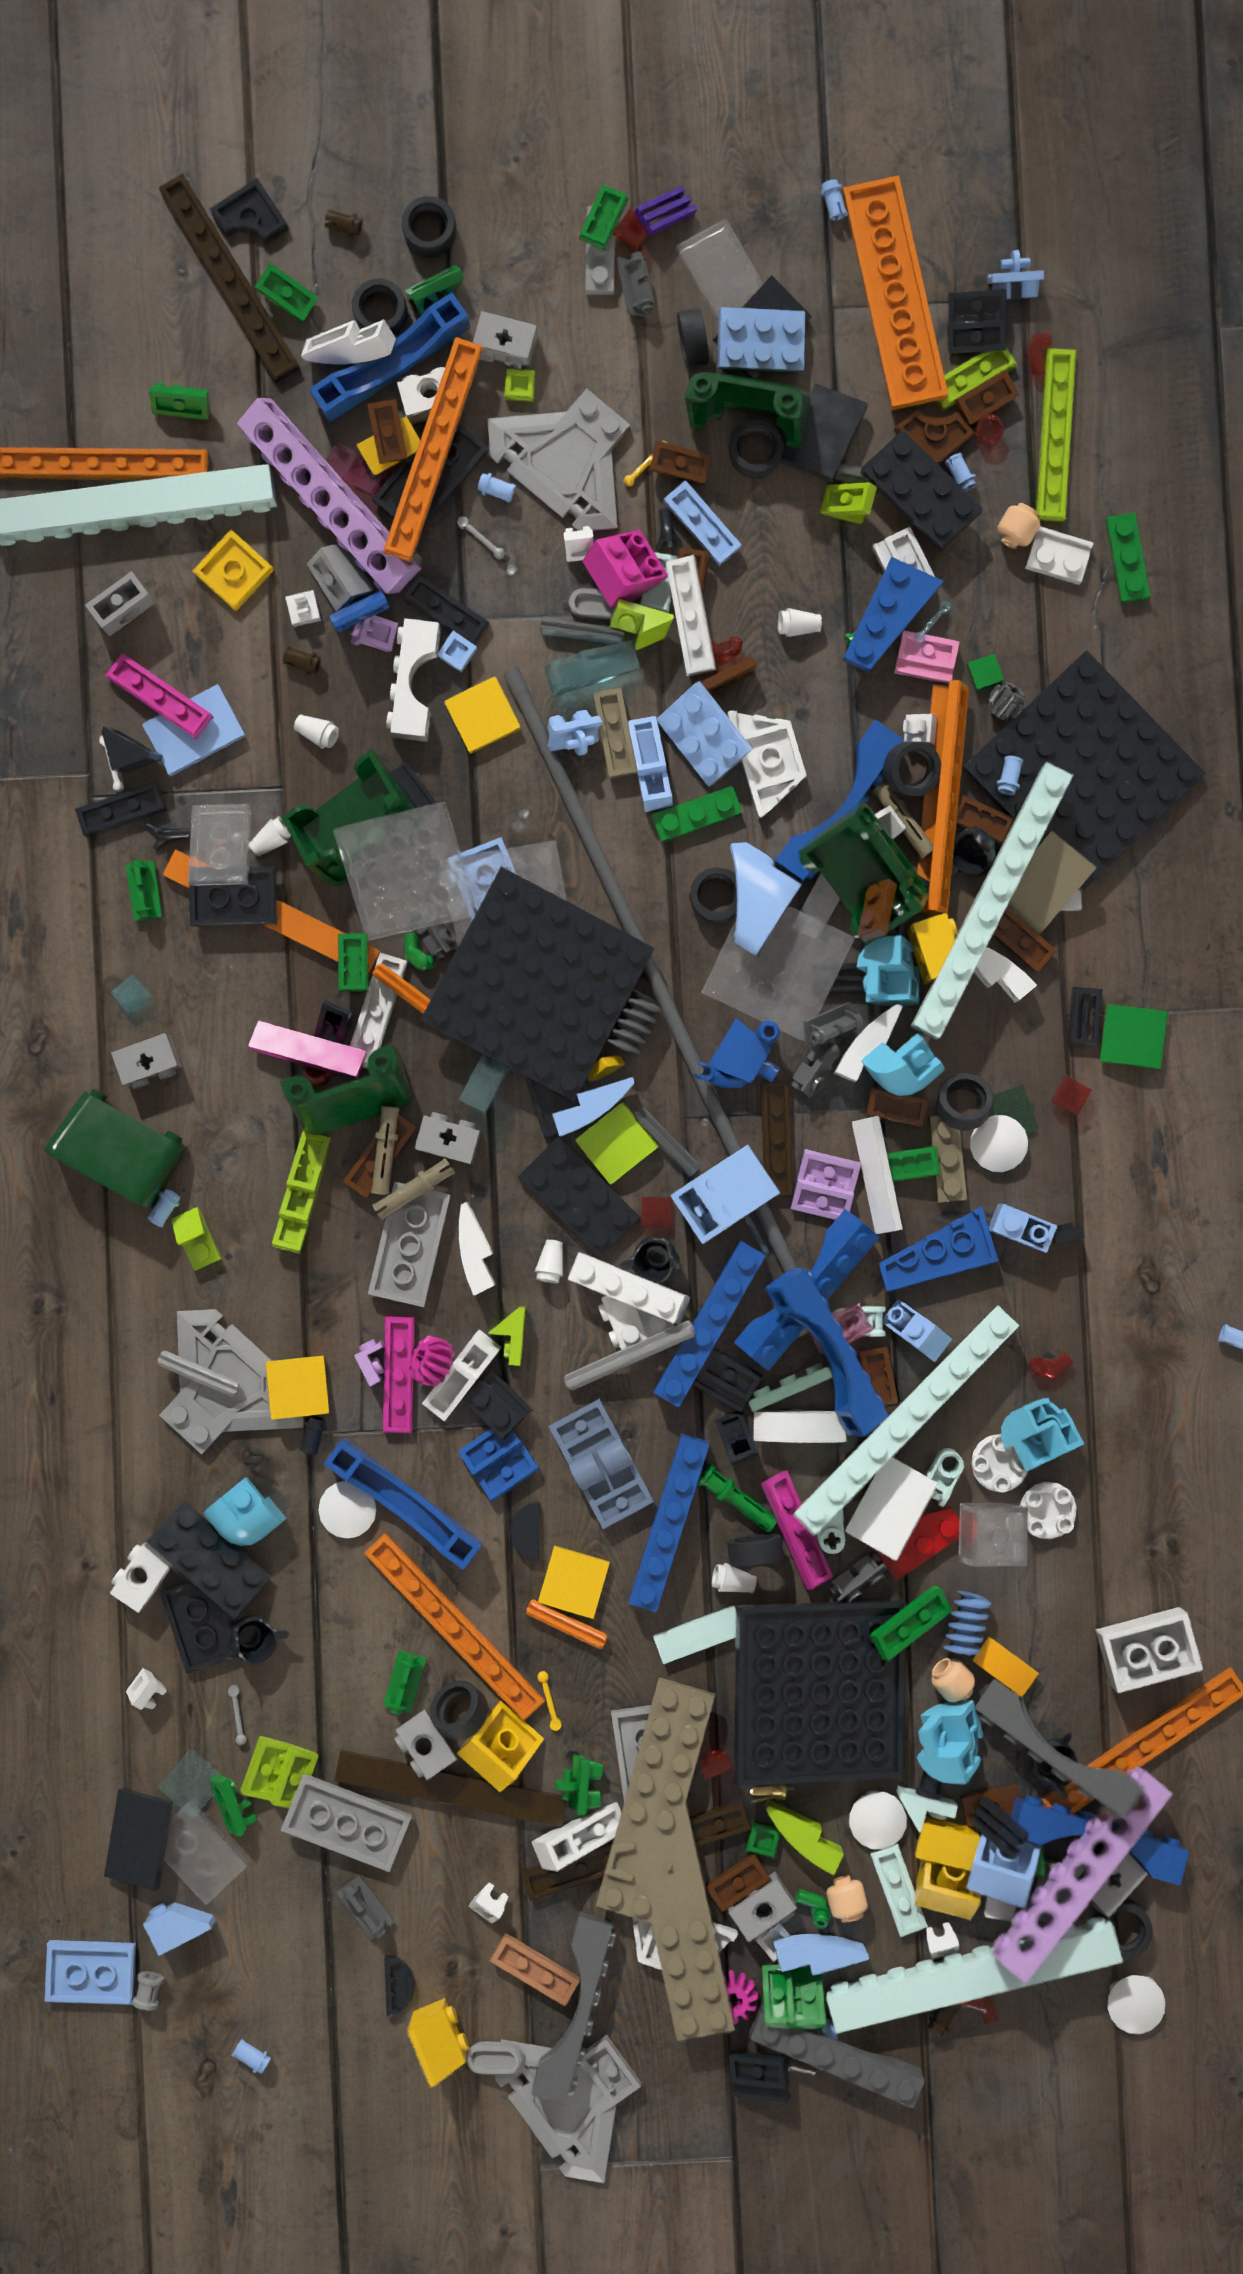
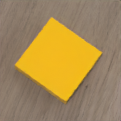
M230 530L197 565L193 573L234 611H237L270 576L274 568L233 530Z
M496 676L444 701L470 754L521 729Z
M324 1356L265 1362L270 1420L329 1413Z
M554 1545L538 1603L594 1619L610 1561Z

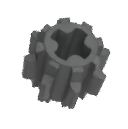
M1004 682L1002 686L997 684L990 693L988 709L1001 720L1006 719L1008 721L1011 717L1016 718L1023 710L1026 696L1019 687L1011 682Z

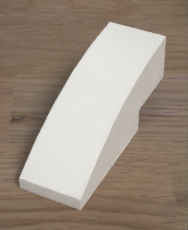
M353 320L307 339L301 357L305 361L325 364H353L372 361L390 355L396 338L385 320L362 329Z
M987 947L974 970V973L987 988L998 982L1014 1002L1019 1001L1037 986L1013 962Z
M895 1005L870 1023L850 1044L841 1057L834 1074L856 1082L864 1066L861 1060L882 1042L887 1043L903 1006Z
M469 1202L461 1204L459 1245L467 1281L473 1295H476L496 1285L484 1261V1258L494 1253Z
M478 1330L453 1362L454 1365L450 1367V1374L445 1376V1381L434 1387L422 1404L445 1421L502 1347Z
M759 1409L754 1412V1441L797 1443L848 1441V1434L835 1411Z

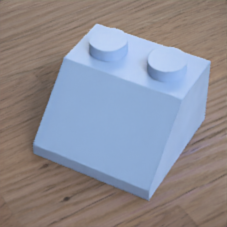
M982 1834L967 1889L1025 1908L1041 1845L1026 1840L1018 1858L1011 1859Z

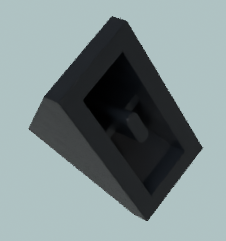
M104 726L101 731L112 771L128 773L159 762L163 757L160 753L118 729Z
M324 1000L314 1036L343 1044L356 1014Z
M736 1411L715 1419L732 1466L759 1456L743 1412Z

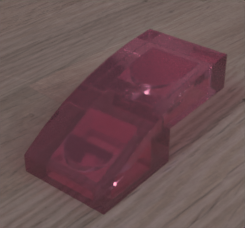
M339 442L336 443L326 459L327 463L343 481L371 497H374L390 475L386 470L376 476L373 475L359 452Z
M860 1304L832 1313L835 1321L842 1327L843 1335L848 1344L874 1331ZM810 1333L819 1352L823 1353V1348L814 1335Z

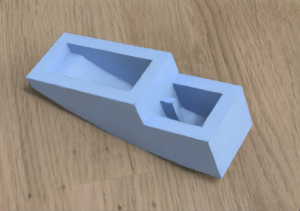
M656 716L628 721L645 812L673 807L672 793Z
M633 1077L577 1094L580 1106L553 1114L559 1136L577 1131L608 1112L634 1085Z
M824 1934L790 1935L787 1938L772 1939L781 1972L809 1965L812 1975L869 1960L863 1943L848 1938Z

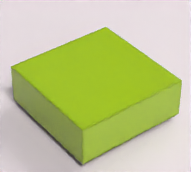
M507 369L505 400L533 402L535 370Z

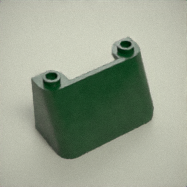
M719 372L698 373L690 379L685 394L690 428L704 430L705 423L709 419L714 417L715 419H721L724 406L778 416L776 428L786 434L787 446L797 448L802 446L811 409L810 395L803 388Z
M372 749L360 756L354 765V770L359 778L317 810L308 805L295 806L282 817L306 866L333 886H339L351 880L415 832L422 823V818L380 756Z
M864 802L852 808L798 851L800 855L799 860L803 867L808 871L818 872L820 870L851 913L852 925L850 930L857 940H862L858 937V931L866 898L865 895L869 885L887 879L897 884L887 932L924 909L929 896L925 884L874 812ZM878 938L866 942L862 940V942L867 946Z
M392 1044L376 1049L369 1055L367 1061L371 1076L323 1092L321 1089L314 1090L311 1082L302 1076H293L281 1080L280 1085L283 1094L303 1129L308 1134L322 1135L381 1115V1106L399 1109L407 1106L412 1099V1089L399 1049Z
M93 1088L91 1092L84 1091L52 1135L43 1151L125 1198L144 1207H154L160 1197L159 1193L163 1192L187 1149V1146L181 1143L183 1138L167 1130L166 1134L153 1130L110 1106L106 1102L108 1096Z

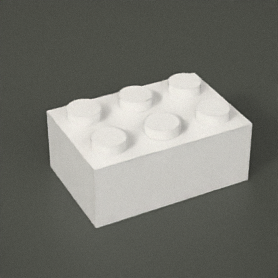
M1180 1607L1096 1629L1110 1685L1117 1693L1203 1670L1188 1614Z

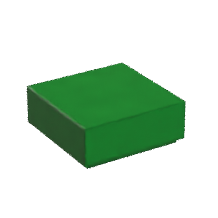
M995 653L968 662L966 665L975 691L1004 681Z
M753 1820L746 1851L775 1858L781 1832L776 1826Z

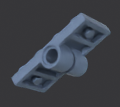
M600 1398L548 1426L569 1464L574 1479L586 1496L602 1529L654 1502Z

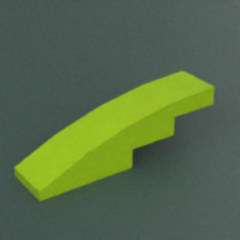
M306 1131L302 1132L287 1180V1189L279 1212L280 1218L273 1237L272 1247L298 1254L301 1253L331 1141L330 1137L312 1135Z

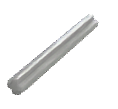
M684 1321L564 1376L565 1384L570 1390L582 1387L695 1335L694 1327L690 1321Z

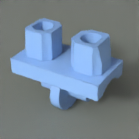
M1012 250L1011 259L1001 260V269L1011 268V273L988 275V284H992V290L1007 289V299H1011V282H1020L1021 298L1038 297L1039 280H1044V270L1020 272V268L1030 267V258L1020 259L1019 250Z
M587 710L577 711L570 722H565L560 715L550 717L547 727L550 751L574 749L577 755H585L587 753V746L593 745L599 740L598 730L602 725L600 717H591Z

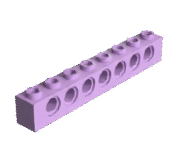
M257 398L237 422L243 430V436L262 451L261 456L270 465L275 466L281 473L280 478L299 493L300 501L305 506L314 510L318 515L317 519L321 525L330 529L336 535L337 543L343 549L351 552L356 558L355 563L358 567L368 572L374 578L375 586L383 593H399L421 568L413 559L412 562H408L384 554L383 550L389 535L387 529L271 398ZM270 428L273 431L272 440H270L268 435ZM289 449L292 452V459L290 462L287 458V452ZM308 470L311 474V480L309 483L306 480V473ZM326 492H328L330 496V501L328 505L326 504L324 499ZM345 513L348 515L349 518L347 526L344 524L343 516ZM364 534L368 540L366 547L362 544V536ZM382 555L386 558L387 562L385 569L381 565Z
M1136 1766L1134 1770H1129L1127 1774L1144 1785L1146 1789L1140 1796L1138 1805L1132 1808L1127 1817L1122 1818L1118 1815L1117 1818H1121L1120 1828L1116 1831L1111 1830V1823L1115 1818L1104 1810L1098 1816L1092 1817L1085 1827L1086 1832L1080 1840L1076 1839L1067 1850L1068 1855L1063 1862L1057 1863L1051 1869L1049 1880L1043 1887L1040 1886L1034 1891L1030 1899L1032 1902L1025 1911L1021 1910L1016 1914L1012 1921L1013 1926L1006 1935L1002 1934L996 1940L992 1955L1025 1984L1171 1797L1172 1793L1140 1767ZM1102 1841L1103 1850L1099 1854L1093 1855V1846L1097 1842ZM1080 1865H1085L1084 1875L1080 1878H1075V1869ZM1061 1889H1067L1066 1898L1063 1901L1057 1902V1892ZM1042 1913H1048V1921L1044 1925H1038V1917ZM1024 1937H1030L1029 1946L1025 1949H1019L1020 1940Z

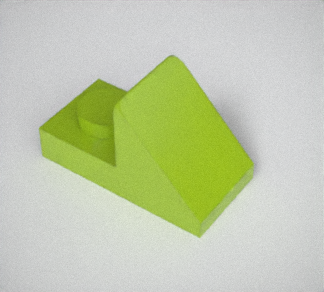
M870 482L827 485L820 513L858 524L863 523L865 515H870L877 487Z
M619 599L611 617L610 626L637 634L635 650H639L664 639L674 615Z
M199 1207L171 1219L177 1244L183 1246L194 1271L222 1259Z
M520 1306L488 1333L511 1336V1341L505 1340L504 1358H509L508 1365L520 1366L522 1363L526 1306Z

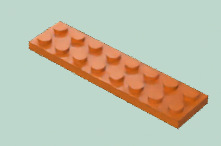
M899 175L843 187V198L848 212L847 216L891 411L946 399L948 397V390Z

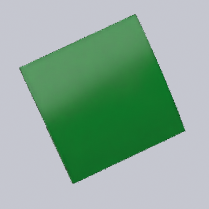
M1107 1004L1100 1062L1162 1069L1169 1012Z
M779 1964L762 1966L766 2026L788 2029L827 2028L823 1973L812 1975L810 1967H798L781 1972Z

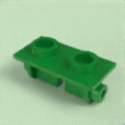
M142 859L131 861L132 864H126L133 920L139 921L162 917L154 860L143 862Z
M402 1650L398 1651L383 1703L384 1707L390 1708L391 1713L401 1715V1712L411 1714L426 1657Z

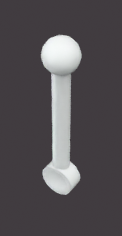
M101 736L100 743L105 747L103 736ZM111 769L114 780L113 790L121 792L124 789V785L120 782L117 771H112Z

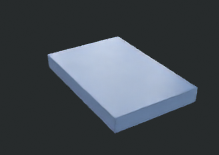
M218 684L190 698V700L204 708L214 717L197 740L161 715L142 724L156 752L163 755L161 761L170 776L246 736Z
M49 1940L46 1956L45 2002L132 2005L135 1986L136 1943Z

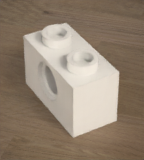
M445 367L433 369L430 374L420 377L419 375H410L401 382H397L405 414L411 424L428 420L435 396L425 398L423 393L429 389L437 392Z
M145 1543L142 1546L137 1544L127 1558L131 1561L126 1570L121 1568L111 1581L115 1586L110 1594L138 1613L146 1607L171 1569L144 1546ZM136 1568H142L146 1571L147 1580L145 1582H141L135 1577Z

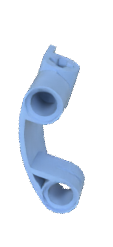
M747 842L732 843L730 849L734 861L737 884V918L734 933L736 939L734 943L756 956L780 916L796 895L801 883L775 868L774 861L768 855Z

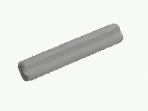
M162 1351L157 1360L158 1366L231 1397L235 1396L240 1388L239 1381L168 1351Z

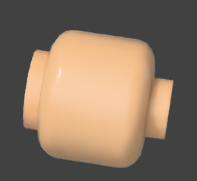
M1019 503L1018 506H1010L997 527L999 534L1003 537L1001 542L1013 549H1016L1017 546H1028L1041 525L1038 519V512L1023 503Z
M945 1658L934 1666L931 1679L932 1685L945 1700L949 1702L965 1701L972 1695L975 1678L962 1661L957 1658Z
M850 1875L833 1879L834 1885L830 1886L826 1892L832 1915L835 1918L841 1919V1922H851L864 1916L863 1912L868 1908L862 1882L851 1880Z

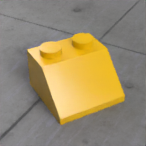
M947 913L913 923L906 930L909 941L914 946L913 953L924 985L937 978L956 941L954 936L958 935L955 922L952 918L948 919Z
M500 1701L487 1715L485 1723L480 1730L468 1738L456 1754L501 1792L517 1778L544 1738L504 1702Z
M922 1859L916 1881L914 1905L971 1920L981 1903V1894L967 1889L971 1871Z
M446 1998L413 2011L408 2028V2034L430 2087L438 2084L466 2062L467 2051L470 2050L466 2035L464 2033L460 2034L457 2028L458 2016L455 2008L448 2006Z

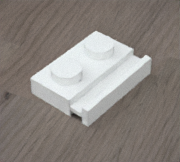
M911 527L872 545V550L883 572L891 557H894L934 576Z
M1039 527L1032 543L1025 569L1080 585L1093 542Z

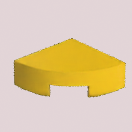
M615 1055L600 1058L594 1063L587 1077L588 1081L601 1079L625 1065L622 1056Z

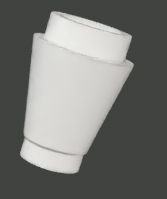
M790 608L779 612V634L791 637L820 632L822 620L820 614Z
M299 715L294 724L295 731L320 748H332L339 735V728L334 726L332 721Z
M277 817L275 820L270 819L249 843V846L260 857L289 842L288 838L291 835L283 820Z
M546 1240L535 1269L537 1280L559 1283L560 1277H563V1242Z
M727 1563L723 1565L717 1564L712 1576V1587L718 1588L720 1592L753 1593L757 1578Z

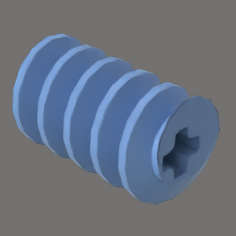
M958 1590L956 1592L962 1595L963 1599L954 1600L953 1603L961 1609L960 1611H951V1615L956 1617L958 1622L948 1624L949 1627L955 1630V1634H946V1638L951 1640L953 1644L944 1645L943 1648L962 1655L971 1656L972 1654H979L981 1648L975 1643L983 1642L984 1638L978 1631L986 1630V1625L979 1620H987L989 1618V1614L982 1609L990 1608L992 1604L980 1595Z

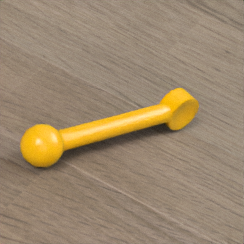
M652 455L635 472L625 476L623 481L626 486H632L635 479L650 465Z
M541 1671L537 1679L542 1683L550 1712V1728L557 1731L561 1728V1720L557 1718L547 1682L549 1675L545 1671Z

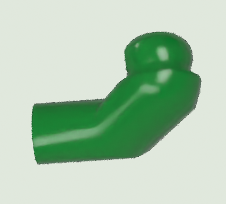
M405 933L404 950L406 961L418 971L431 970L434 966V958L431 955H425L419 949L418 933Z
M799 1888L796 1893L795 1903L809 1907L814 1924L818 1928H826L831 1920V1912L826 1899L821 1895Z

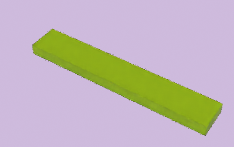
M1048 348L1046 351L1036 511L1039 514L1038 519L1040 521L1064 522L1066 518L1076 350Z

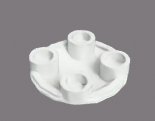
M994 1115L988 1117L982 1126L974 1129L971 1135L970 1148L974 1159L981 1167L992 1172H1005L1014 1169L1023 1161L1027 1153L1028 1138L1025 1129L1018 1121L1008 1116Z
M1001 1434L986 1437L978 1443L973 1451L971 1461L973 1474L982 1486L991 1491L1003 1493L1013 1490L1023 1482L1028 1471H1025L1014 1446L1004 1448Z
M347 1481L333 1484L326 1489L320 1499L318 1511L321 1522L327 1531L337 1537L353 1538L360 1536L370 1528L375 1520L376 1505L374 1498Z
M1042 1482L1034 1485L1025 1493L1020 1503L1019 1513L1022 1524L1029 1533L1038 1538L1053 1539L1072 1531L1077 1507L1069 1489L1055 1482Z
M869 1790L854 1803L849 1814V1826L853 1836L861 1845L870 1849H886L895 1845L902 1838L907 1827V1815L903 1805L895 1796L886 1792H879L878 1790Z
M1131 1975L1121 1980H1116L1111 1984L1107 2009L1111 2020L1118 2028L1128 2033L1142 2034L1151 2031L1160 2023L1165 2013V1999L1162 1990L1152 1978Z

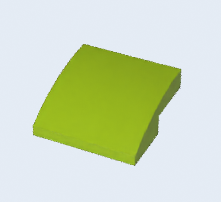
M624 1102L620 1103L575 1140L610 1185L659 1147L645 1128L634 1118L633 1113Z
M259 1736L240 1791L245 1796L269 1800L272 1805L289 1808L303 1773L312 1776L319 1755L286 1742Z

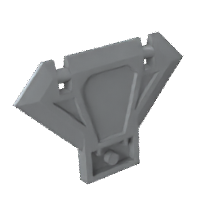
M587 388L567 412L488 419L491 459L497 464L503 458L509 461L511 465L507 472L560 517L564 518L568 513L572 514L576 518L572 527L577 531L583 530L585 526H589L592 531L617 529L611 450L630 429L628 422ZM515 445L523 450L519 455L512 450ZM580 499L587 504L585 509L577 504Z
M217 1309L177 1311L178 1356L239 1381L240 1388L237 1394L231 1397L179 1374L180 1393L159 1416L201 1454L211 1446L222 1432L304 1428V1416L270 1420L265 1362L272 1360L233 1324L225 1330L218 1323L223 1315ZM209 1332L218 1338L214 1343L206 1337Z
M607 2035L585 2050L582 2066L576 2065L573 2077L578 2078L574 2096L568 2095L566 2104L532 2095V2085L539 2059L552 2048L501 2039V2042H512L522 2049L524 2064L513 2075H495V2080L499 2086L502 2087L509 2083L514 2091L508 2095V2098L552 2158L559 2154L563 2157L565 2163L559 2169L565 2177L604 2183L616 2104L641 2087V2081L610 2038ZM522 2073L528 2080L525 2083L519 2078V2075ZM573 2145L579 2150L576 2154L570 2148Z

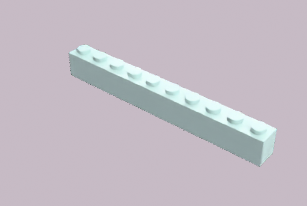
M269 464L0 499V545H13L15 541L24 539L29 542H38L47 536L68 538L72 536V533L78 532L92 535L100 533L101 529L109 528L114 531H123L132 525L153 527L157 525V522L163 521L177 524L184 522L186 518L194 517L199 520H208L213 518L214 515L224 513L226 516H238L242 514V511L253 510L258 513L267 512L271 507H277L273 472Z
M1047 762L1041 768L955 938L956 941L937 978L934 979L910 1027L936 1040L941 1037L1073 775Z
M999 1306L993 1309L803 1503L793 1516L812 1536L816 1535L1019 1325Z
M1103 1917L1092 1918L1087 1921V1924L1076 1927L1072 1924L1026 1984L992 1955L994 1947L990 1948L989 1946L977 1947L973 1949L972 1953L964 1955L952 1953L945 1956L944 1960L936 1962L924 1960L918 1962L916 1967L908 1969L896 1967L890 1969L887 1974L877 1977L875 1974H868L859 1978V1981L849 1984L847 1981L834 1983L831 1985V1988L827 1989V2002L835 2031L840 2033L1122 1963V1957L1110 1918L1105 1920ZM1031 1939L1020 1940L1019 1949L1027 1948Z

